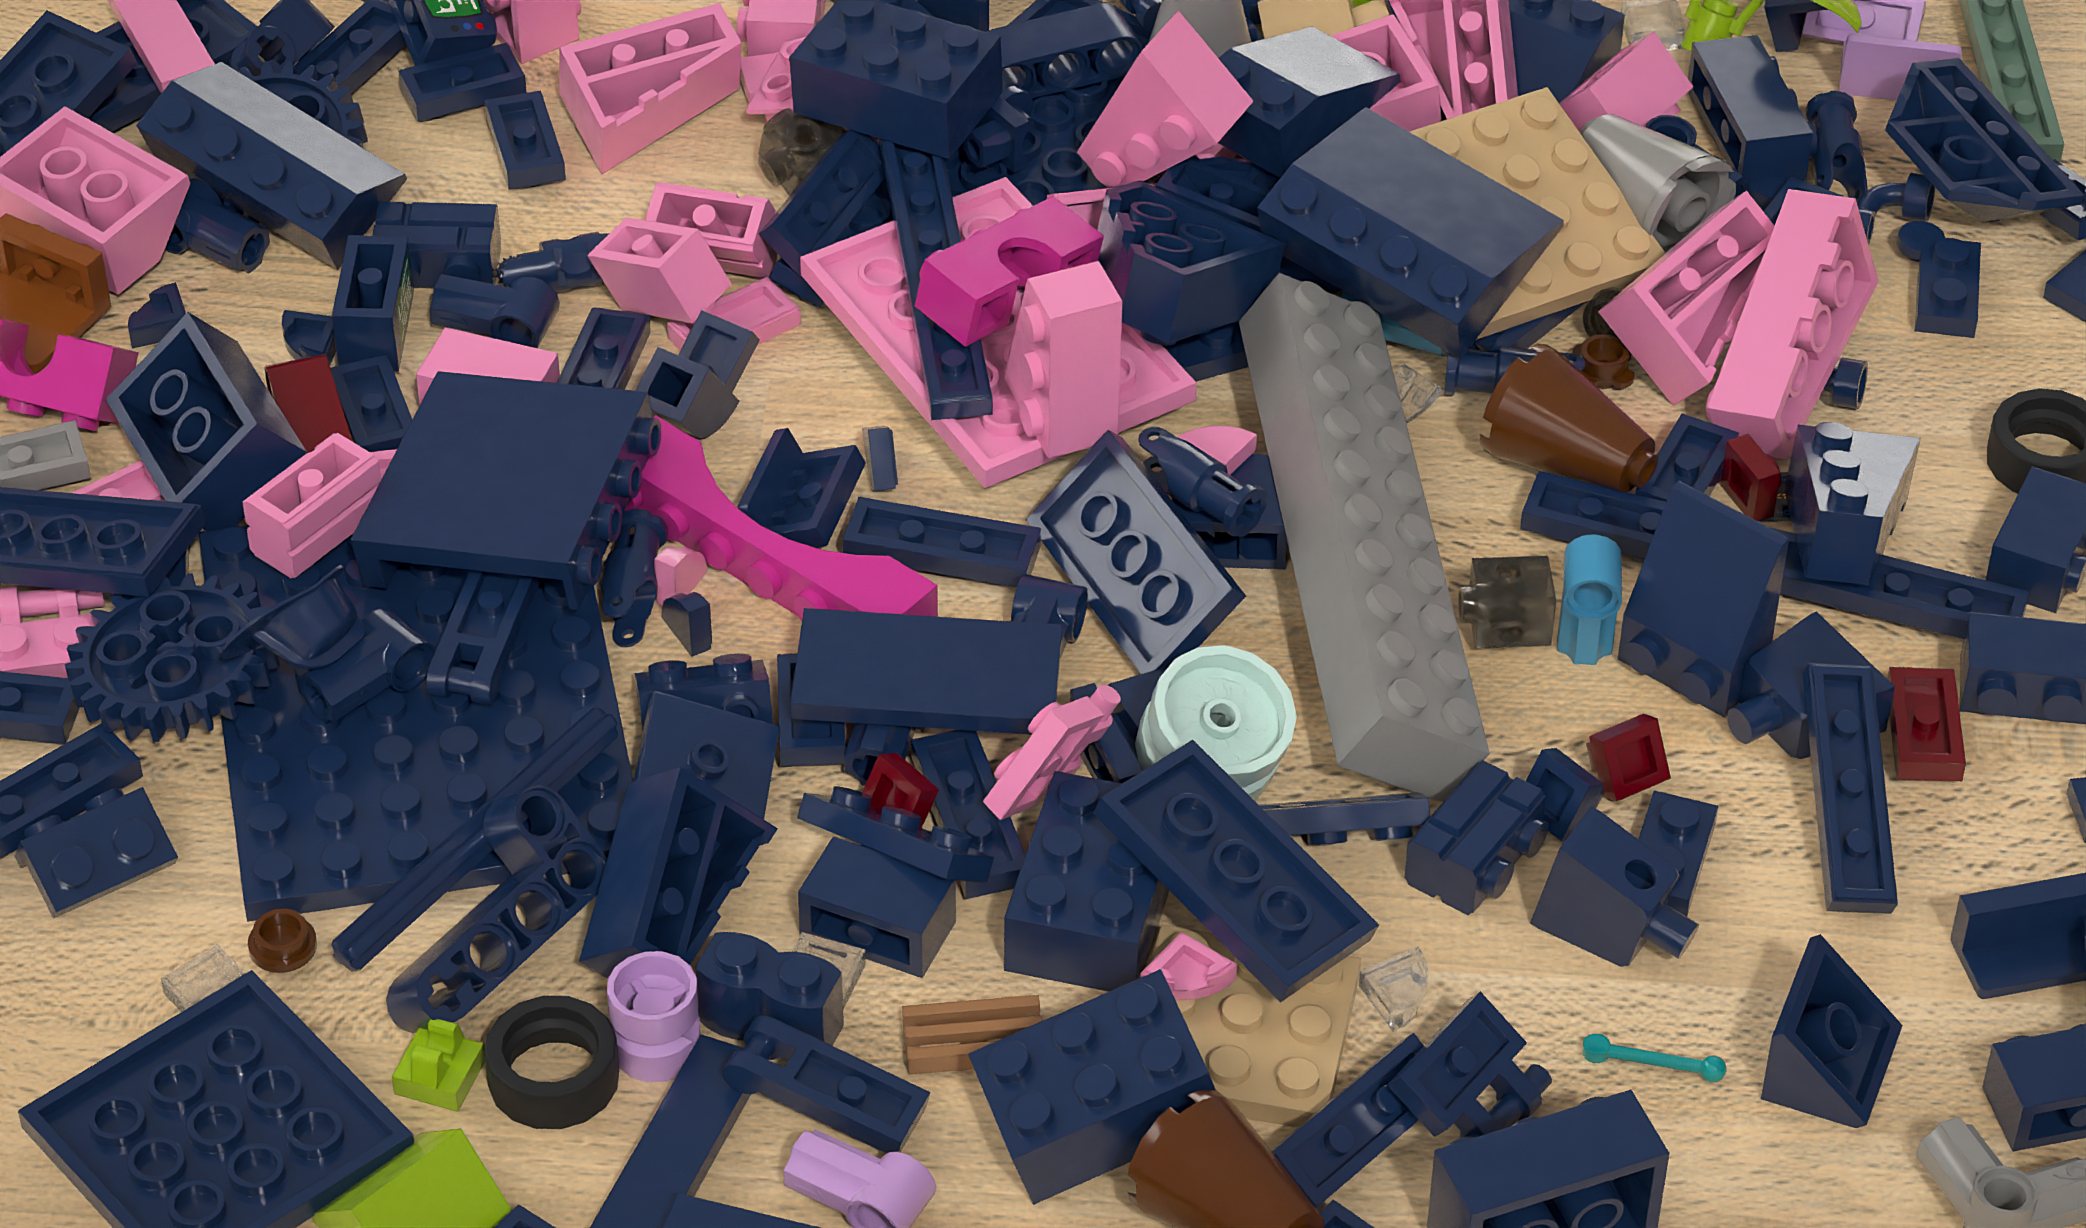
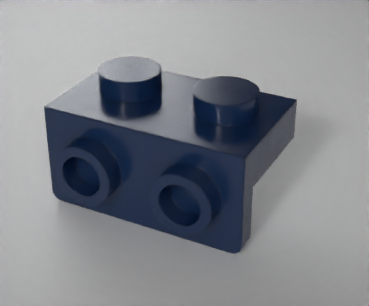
M788 428L777 429L774 431L737 508L760 526L789 540L814 548L827 546L866 462L856 445L803 453Z
M748 654L721 655L713 659V665L688 668L687 663L684 661H661L649 665L648 672L635 673L642 734L648 703L654 691L773 724L770 683L763 660L752 661V657Z
M143 787L125 795L121 788L108 790L89 800L85 804L87 810L85 813L67 821H63L60 814L53 815L38 821L23 832L26 839L20 841L15 858L20 868L28 867L53 919L176 863L178 855Z

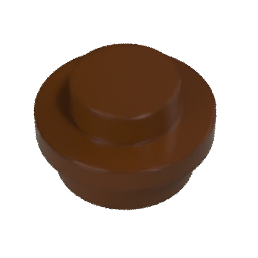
M284 908L268 911L257 919L248 937L249 955L252 961L263 970L274 973L294 971L307 964L314 956L317 949L315 930L297 911Z

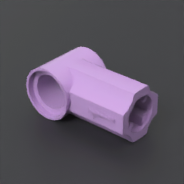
M816 1129L811 1133L806 1130L793 1145L789 1161L783 1170L784 1186L846 1214L847 1221L852 1228H910L935 1195L937 1188L929 1170L907 1154L889 1152L882 1159H879Z

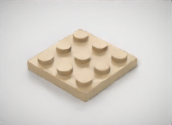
M1161 924L1151 962L1183 932L1237 964L1236 980L1225 989L1199 999L1176 1000L1215 1089L1226 1098L1232 1100L1246 1119L1298 1128L1333 1098L1359 982L1361 958L1347 956L1280 1003L1212 933Z

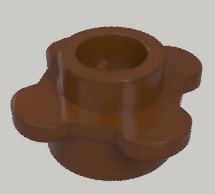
M1597 334L1588 337L1582 344L1574 347L1572 354H1577L1585 360V367L1580 372L1597 388L1609 389L1614 386L1617 388H1627L1634 383L1635 374L1628 367L1632 354L1618 337L1609 334Z

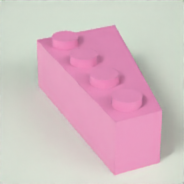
M1788 189L1717 382L1708 395L1706 415L1712 424L1739 432V436L1749 434L1765 454H1769L1774 458L1788 459L1793 449L1798 424H1806L1879 282L1856 198Z

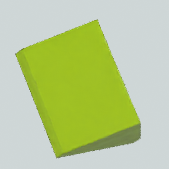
M458 1128L420 1133L414 1138V1143L316 1211L314 1213L315 1216L312 1218L319 1228H494L512 1209L463 1130Z

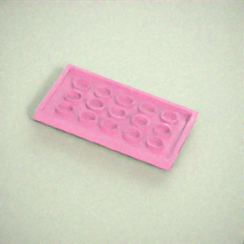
M1007 177L952 198L961 241L971 237L980 229H987L1012 217L1023 208L1033 206ZM894 221L800 257L801 276L984 488L1064 456L1061 455L1048 459L1037 437H1029L1026 434L1020 418L1019 405L1004 380L1025 286L1018 285L1009 324L981 339L993 397V415L931 420ZM1122 323L1118 433L1196 401L1197 387L1196 381L1162 345L1142 338L1140 330L1125 323Z

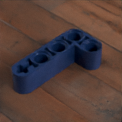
M533 785L498 799L487 809L483 821L484 834L490 846L512 875L402 972L391 984L386 998L387 1010L393 1022L402 1030L416 1033L418 1028L428 1029L430 1019H441L454 1023L463 1018L597 896L607 859L590 833L565 800L554 789L544 785ZM521 809L530 819L531 832L525 829L521 821ZM562 863L567 866L570 872L571 885L565 882L562 876ZM517 903L523 907L526 913V927L520 923L517 917ZM471 943L477 947L481 954V968H478L471 958ZM443 982L447 986L433 994L434 989L432 985Z

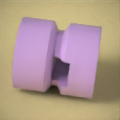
M663 951L642 952L627 957L615 966L609 976L607 984L609 1018L617 1037L619 1068L630 1077L644 1082H665L677 1077L701 1035L700 1017L698 1014L697 977L691 966L679 956Z

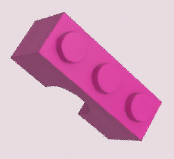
M1052 196L1030 208L1019 210L1012 217L987 229L978 230L971 237L945 250H938L925 259L920 269V283L915 307L966 347L1009 324L1018 285L1026 287L1028 278L1098 261L1104 235Z
M0 318V396L8 397L6 409L42 417L45 407L63 411L61 423L76 420L77 427L98 431L100 420L119 423L106 398L136 367L139 352L83 338L58 334L50 363L42 371L35 374L29 368L24 354L29 325Z

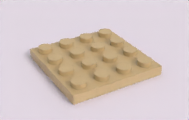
M1548 87L1410 131V133L1564 220L1563 228L1477 339L1624 289L1666 254L1655 237L1649 235L1640 226L1620 188Z

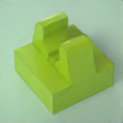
M430 1019L428 1029L418 1028L392 1075L394 1094L458 1112L485 1063L484 1043L464 1038L459 1024L441 1019Z

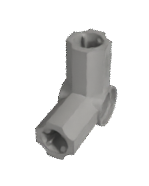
M1960 1117L1938 1123L1928 1136L1920 1140L1917 1158L1965 1220L1963 1228H2065L2086 1221V1158L2080 1159L2075 1157L2024 1173L2013 1167L2004 1166L1972 1124H1965Z

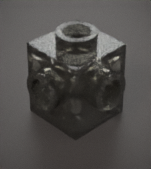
M791 108L784 109L774 115L763 127L764 132L758 152L760 169L773 186L778 187L781 185L790 196L845 129L793 113Z
M1548 556L1472 558L1470 583L1468 585H1459L1458 608L1460 622L1471 623L1475 649L1551 646L1556 595Z

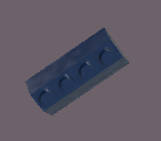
M223 62L172 80L136 125L155 157L187 174L190 179L195 178L203 181L225 201L337 270L343 263L348 235L364 236L375 222L378 202H390L407 180L403 172Z

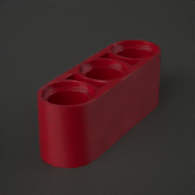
M325 354L266 365L264 367L267 389L307 453L314 451L317 445L333 433H339L352 441Z

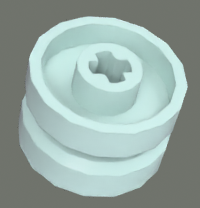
M1227 645L1197 647L1175 658L1157 682L1151 701L1140 720L1135 747L1139 765L1142 770H1145L1189 741L1194 740L1256 801L1271 782L1278 769L1280 760L1285 755L1292 741L1297 715L1291 690L1275 668L1251 652Z

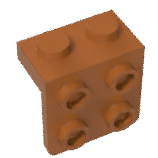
M5 213L0 218V318L29 325L24 354L29 368L37 374L50 363L58 334L79 338L112 307L102 252L86 244H80L46 230L40 225L29 223Z

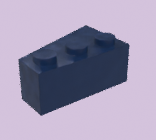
M682 767L628 783L579 962L607 979L615 966L627 957L642 952L663 951L679 956L690 965L721 918L717 912L731 889L741 887L750 873L746 866L759 846L769 843L778 828Z

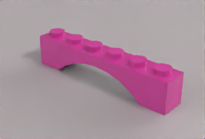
M657 415L653 417L658 419L661 424L660 447L655 456H649L642 471L640 491L636 498H630L624 511L643 509L662 518L667 525L668 540L677 541L687 548L700 552L705 557L706 562L712 567L731 574L750 586L762 598L771 599L797 615L801 621L804 608L938 617V585L890 556L853 555L821 550L789 540L760 526L736 508L717 486L706 465L701 442Z

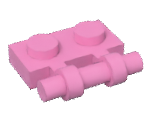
M17 586L0 588V671L68 678L65 664L71 661L67 647L68 645L79 643L75 630L81 626H94L91 614L80 615V609L105 606L104 593L57 588L19 592ZM59 612V618L23 622L22 617Z
M1103 684L1096 689L1090 698L1086 696L1061 706L1054 702L1042 709L1028 726V730L1032 735L1025 745L1007 756L995 770L994 776L998 781L983 800L984 804L1000 820L1037 806L1045 794H1047L1054 771L1075 774L1082 765V752L1089 743L1102 738L1113 721L1111 713L1121 701L1118 692L1112 687Z

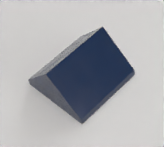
M1821 934L1810 937L1773 1032L1761 1100L1852 1128L1866 1126L1903 1025Z

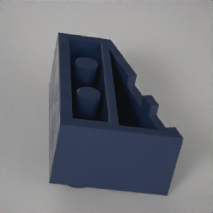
M1822 422L1817 426L1798 424L1784 491L1805 578L1869 585L1884 553L1887 538L1893 534L1898 515L1906 506L1921 438L1854 431L1845 425L1835 422Z

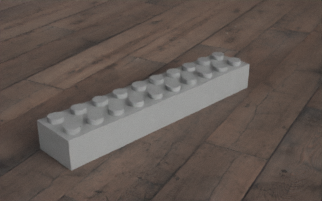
M1278 273L1239 321V326L1337 765L1412 792H1419L1426 797L1443 802L1476 763L1485 760L1490 752L1379 314L1363 302L1348 301L1324 291L1313 282H1301Z

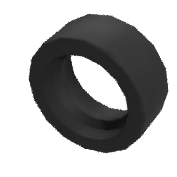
M2041 388L2018 392L2004 400L1993 415L1987 444V464L1995 478L2017 494L2032 466L2086 483V400L2062 390ZM2033 433L2050 434L2069 441L2080 452L2062 457L2042 455L2027 449L2016 441L2015 438Z
M540 996L519 1002L499 1016L487 1034L484 1056L488 1087L495 1105L512 1121L535 1129H564L588 1121L605 1109L618 1089L619 1057L617 1037L609 1018L591 1003L570 996ZM546 1043H569L584 1048L593 1056V1061L586 1069L574 1077L558 1082H536L519 1076L511 1068L515 1059L532 1047Z

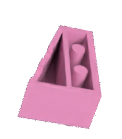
M1178 10L1141 51L1077 153L1090 167L1097 180L1103 183L1106 188H1114L1139 180L1145 181L1217 144L1252 104L1253 100Z

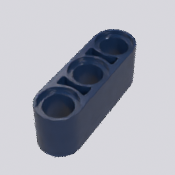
M1110 3L1090 5L986 31L987 33L1001 36L1003 90L1007 87L1019 86L1027 91L1032 99L1124 76L1143 50L1141 42L1121 11Z

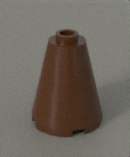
M1537 343L1530 348L1538 354L1529 362L1518 357L1509 366L1496 385L1483 415L1485 420L1492 423L1489 438L1480 434V444L1485 452L1499 459L1603 486L1619 492H1629L1635 486L1642 488L1648 483L1658 465V456L1654 454V439L1560 352L1547 344Z
M1198 1090L1189 1094L1188 1096L1197 1103L1191 1105L1180 1114L1169 1107L1157 1118L1143 1136L1130 1162L1128 1176L1137 1183L1136 1194L1128 1192L1130 1201L1145 1215L1174 1228H1324V1221L1320 1213L1232 1100L1226 1098L1217 1090Z

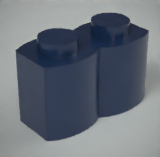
M717 932L695 967L700 1022L709 1030L721 1036L744 1041V1035L755 1017L769 1016L833 1046L844 1026L842 972L835 965L818 956L802 952H778L767 942L751 935L737 932Z

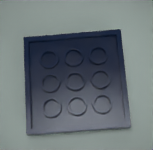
M253 970L18 1110L22 1129L112 1228H296L315 1216L314 1213L414 1143L413 1133Z

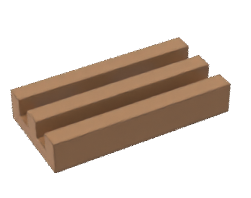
M1039 995L902 1006V1023L909 1075L974 1069L968 1053L996 1042H988V1040L1003 1039L1042 1021ZM956 1042H960V1044H955V1045L920 1047V1045H932V1044H944V1043H956Z

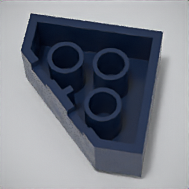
M1141 180L1106 190L1097 230L1104 235L1098 261L1122 299V323L1140 330L1142 338L1158 345H1174L1178 340L1196 334H1207L1211 329L1230 323H1239L1279 273L1285 243Z

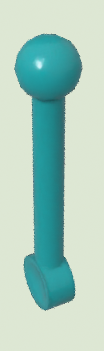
M1590 1034L1583 1041L1582 1054L1587 1061L1592 1063H1602L1608 1058L1699 1073L1708 1082L1722 1080L1727 1072L1724 1060L1716 1055L1699 1060L1610 1044L1609 1039L1602 1034Z

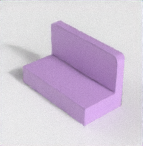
M1852 0L1858 7L1862 22L1858 34L1850 24L1830 10L1807 12L1802 33L1803 37L1844 44L1847 36L1851 34L1917 41L1921 21L1925 14L1926 1Z
M1855 34L1848 35L1847 40L1844 41L1841 57L1839 91L1852 96L1897 100L1912 63L1952 58L1961 59L1962 49L1957 45Z

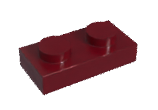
M1889 667L1887 679L1895 686L1889 716L1896 779L1962 782L1966 759L1954 669Z

